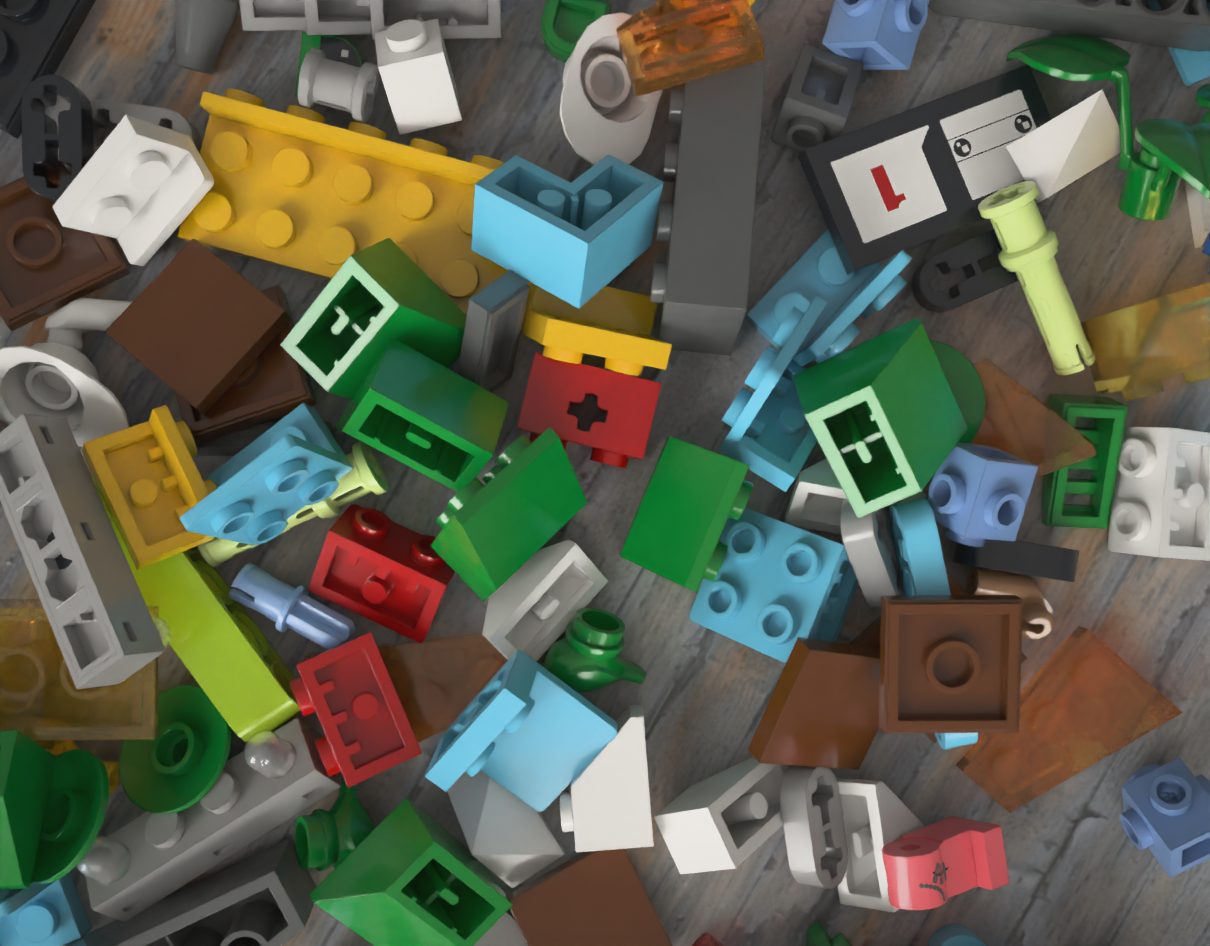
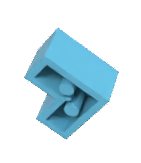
M608 154L570 183L515 155L475 184L471 250L503 268L515 272L569 304L581 308L651 246L663 181Z

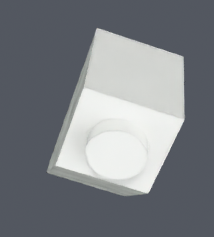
M642 704L628 706L616 720L618 731L615 738L571 782V792L560 793L562 832L574 831L576 852L654 847Z
M752 757L690 786L655 814L654 819L680 874L735 869L783 825L780 806V785L789 765L759 763Z

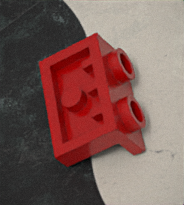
M351 504L329 529L307 591L422 644L431 630L447 589L456 573L430 546L436 537L421 535L391 521L386 514L379 510Z
M371 632L313 657H307L296 662L300 676L289 680V683L303 716L305 717L316 712L326 736L314 742L329 777L342 772L349 788L422 754Z

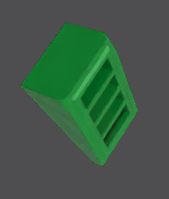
M1049 394L1045 421L1042 523L1045 526L1108 529L1127 405L1105 396ZM1076 418H1094V428L1075 427ZM1072 444H1093L1092 454L1071 453ZM1068 470H1092L1091 479L1067 478ZM1065 494L1091 495L1090 505L1063 504Z

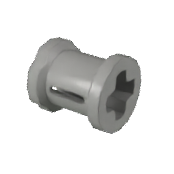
M312 48L306 53L299 74V104L309 109L320 104L352 113L354 121L366 123L372 114L379 86L378 66L369 62L364 63L362 67L328 59L323 50Z

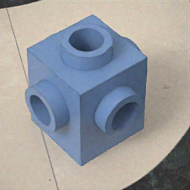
M835 0L831 8L822 44L837 55L863 63L862 71L909 69L920 31L927 20L930 0Z
M958 442L935 472L929 487L927 501L933 511L935 521L947 528L945 533L947 538L964 545L984 547L986 539L1015 541L1038 466L994 446Z
M1180 757L1161 767L1158 764H1150L1133 773L1127 780V783L1122 785L1123 813L1119 814L1120 822L1132 843L1139 850L1148 847L1170 878L1210 859V781L1201 774L1195 777Z

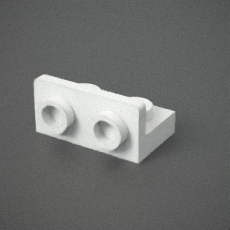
M125 115L52 207L62 226L117 238L129 263L144 266L212 188L214 178L189 135Z
M1124 427L1109 521L1107 544L1109 551L1163 558L1210 561V433L1171 427Z

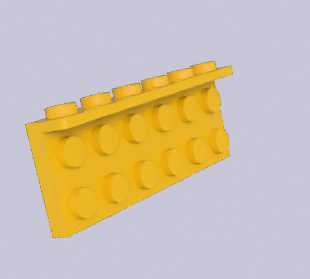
M226 89L224 96L209 92L202 93L200 106L210 116L199 154L213 176L214 184L182 221L177 237L187 242L194 238L206 247L329 280L334 277L350 255L390 238L466 315L469 299L509 271L471 250L475 184L503 165L504 162L481 155H473L471 163L447 157L448 150L445 147L423 139L413 138L409 146L386 140L387 134L384 131L364 123L350 122L348 130L324 124L326 118L323 115L300 106L288 105L286 113L263 107L264 101L259 97L237 89ZM529 282L530 288H529V293H528V298H527V303H526V308H525V313H524V318H523V323H522L521 331H523V328H524V323H525L526 314H527V310H528V305H529V301H530V296H531V292H532L533 283H531V282Z

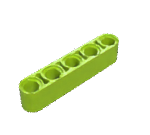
M93 477L92 480L154 624L237 736L244 742L254 745L298 714L301 710L289 683V680L296 677L244 606L229 598L230 587L217 569L205 561L198 547H193L137 570Z

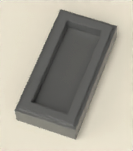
M509 270L469 299L458 374L491 393L512 377L530 288L528 280Z

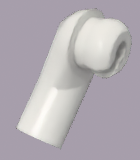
M78 298L48 316L44 326L45 330H49L47 342L66 344L81 352L83 349V333L91 330L106 331L133 301Z

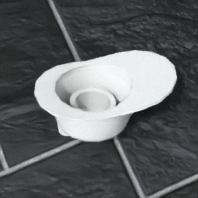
M622 12L601 16L586 27L575 49L565 63L560 103V118L564 134L574 151L593 166L608 154L630 164L641 155L650 136L658 102L663 91L667 69L664 49L654 30L638 17Z
M58 342L37 343L31 347L11 346L0 349V420L10 425L23 413L66 418L81 454L83 443L130 427L124 408L113 392L100 383L93 363L85 354L74 347Z

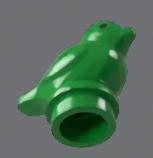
M597 608L579 609L575 614L574 620L569 622L566 627V637L551 645L547 651L545 662L541 664V666L577 693L594 691L620 680L642 684L646 678V672L641 666L623 659L619 654L625 644L623 638L625 624L616 615Z
M343 775L341 776V787H339L338 797L329 811L319 808L313 810L310 815L298 816L296 819L294 846L297 861L302 869L316 868L320 872L326 871L331 867L335 869L375 829L372 821L357 799V784L348 788Z

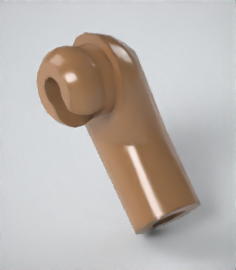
M975 566L970 568L966 581V590L969 595H1016L1023 599L1022 635L1034 640L1044 638L1050 634L1054 626L1052 608L1038 584L1030 575Z

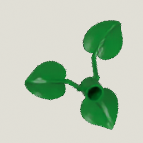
M1054 34L1027 41L1008 52L1006 62L1017 58L1039 71L1061 79L1099 81L1108 78L1115 84L1121 154L1117 167L1127 171L1117 204L1123 213L1134 218L1150 221L1168 218L1182 178L1204 195L1206 199H1210V83L1201 86L1195 95V102L1209 109L1200 123L1191 125L1187 122L1170 119L1144 120L1137 124L1134 133L1135 139L1142 145L1141 151L1134 152L1129 73L1123 68L1129 64L1131 55L1126 50L1109 41L1093 36Z

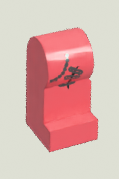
M950 816L901 835L900 839L884 845L881 849L887 876L889 902L892 906L899 909H932L945 904L948 898L973 888L981 887L994 890L1010 883L1000 825Z

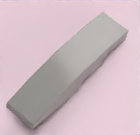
M239 0L243 31L307 30V35L372 34V40H375L376 32L385 31L397 22L409 19L424 22L438 18L443 39L501 38V0Z

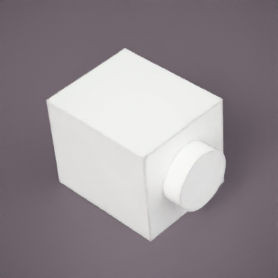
M438 18L424 22L414 19L403 20L391 25L385 31L376 32L375 43L378 69L399 134L462 121L456 83Z

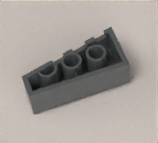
M688 59L684 85H671L667 124L679 125L678 142H666L662 181L673 183L671 202L660 201L656 241L667 242L665 263L654 262L650 302L661 303L657 338L672 344L671 350L731 356L747 311L766 68L763 66Z
M289 838L164 897L126 922L115 920L63 946H282L305 928L314 906L309 894L317 886L309 871L300 867L294 843Z

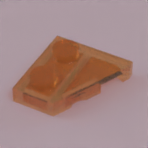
M657 0L651 7L639 10L616 28L619 49L636 97L764 60V40L748 0Z
M986 357L972 363L977 369L984 385L986 408L981 427L970 444L994 446L1037 465L1038 469L1035 478L1097 455L1094 443L990 359Z

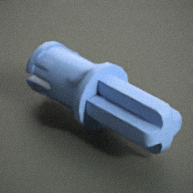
M252 563L246 564L241 569L231 585L234 588L229 591L230 599L248 608L250 607L263 614L266 618L276 622L275 627L280 632L284 633L291 629L328 650L351 640L354 634L355 627L353 621L308 596V588L302 585L294 588L289 584H285Z

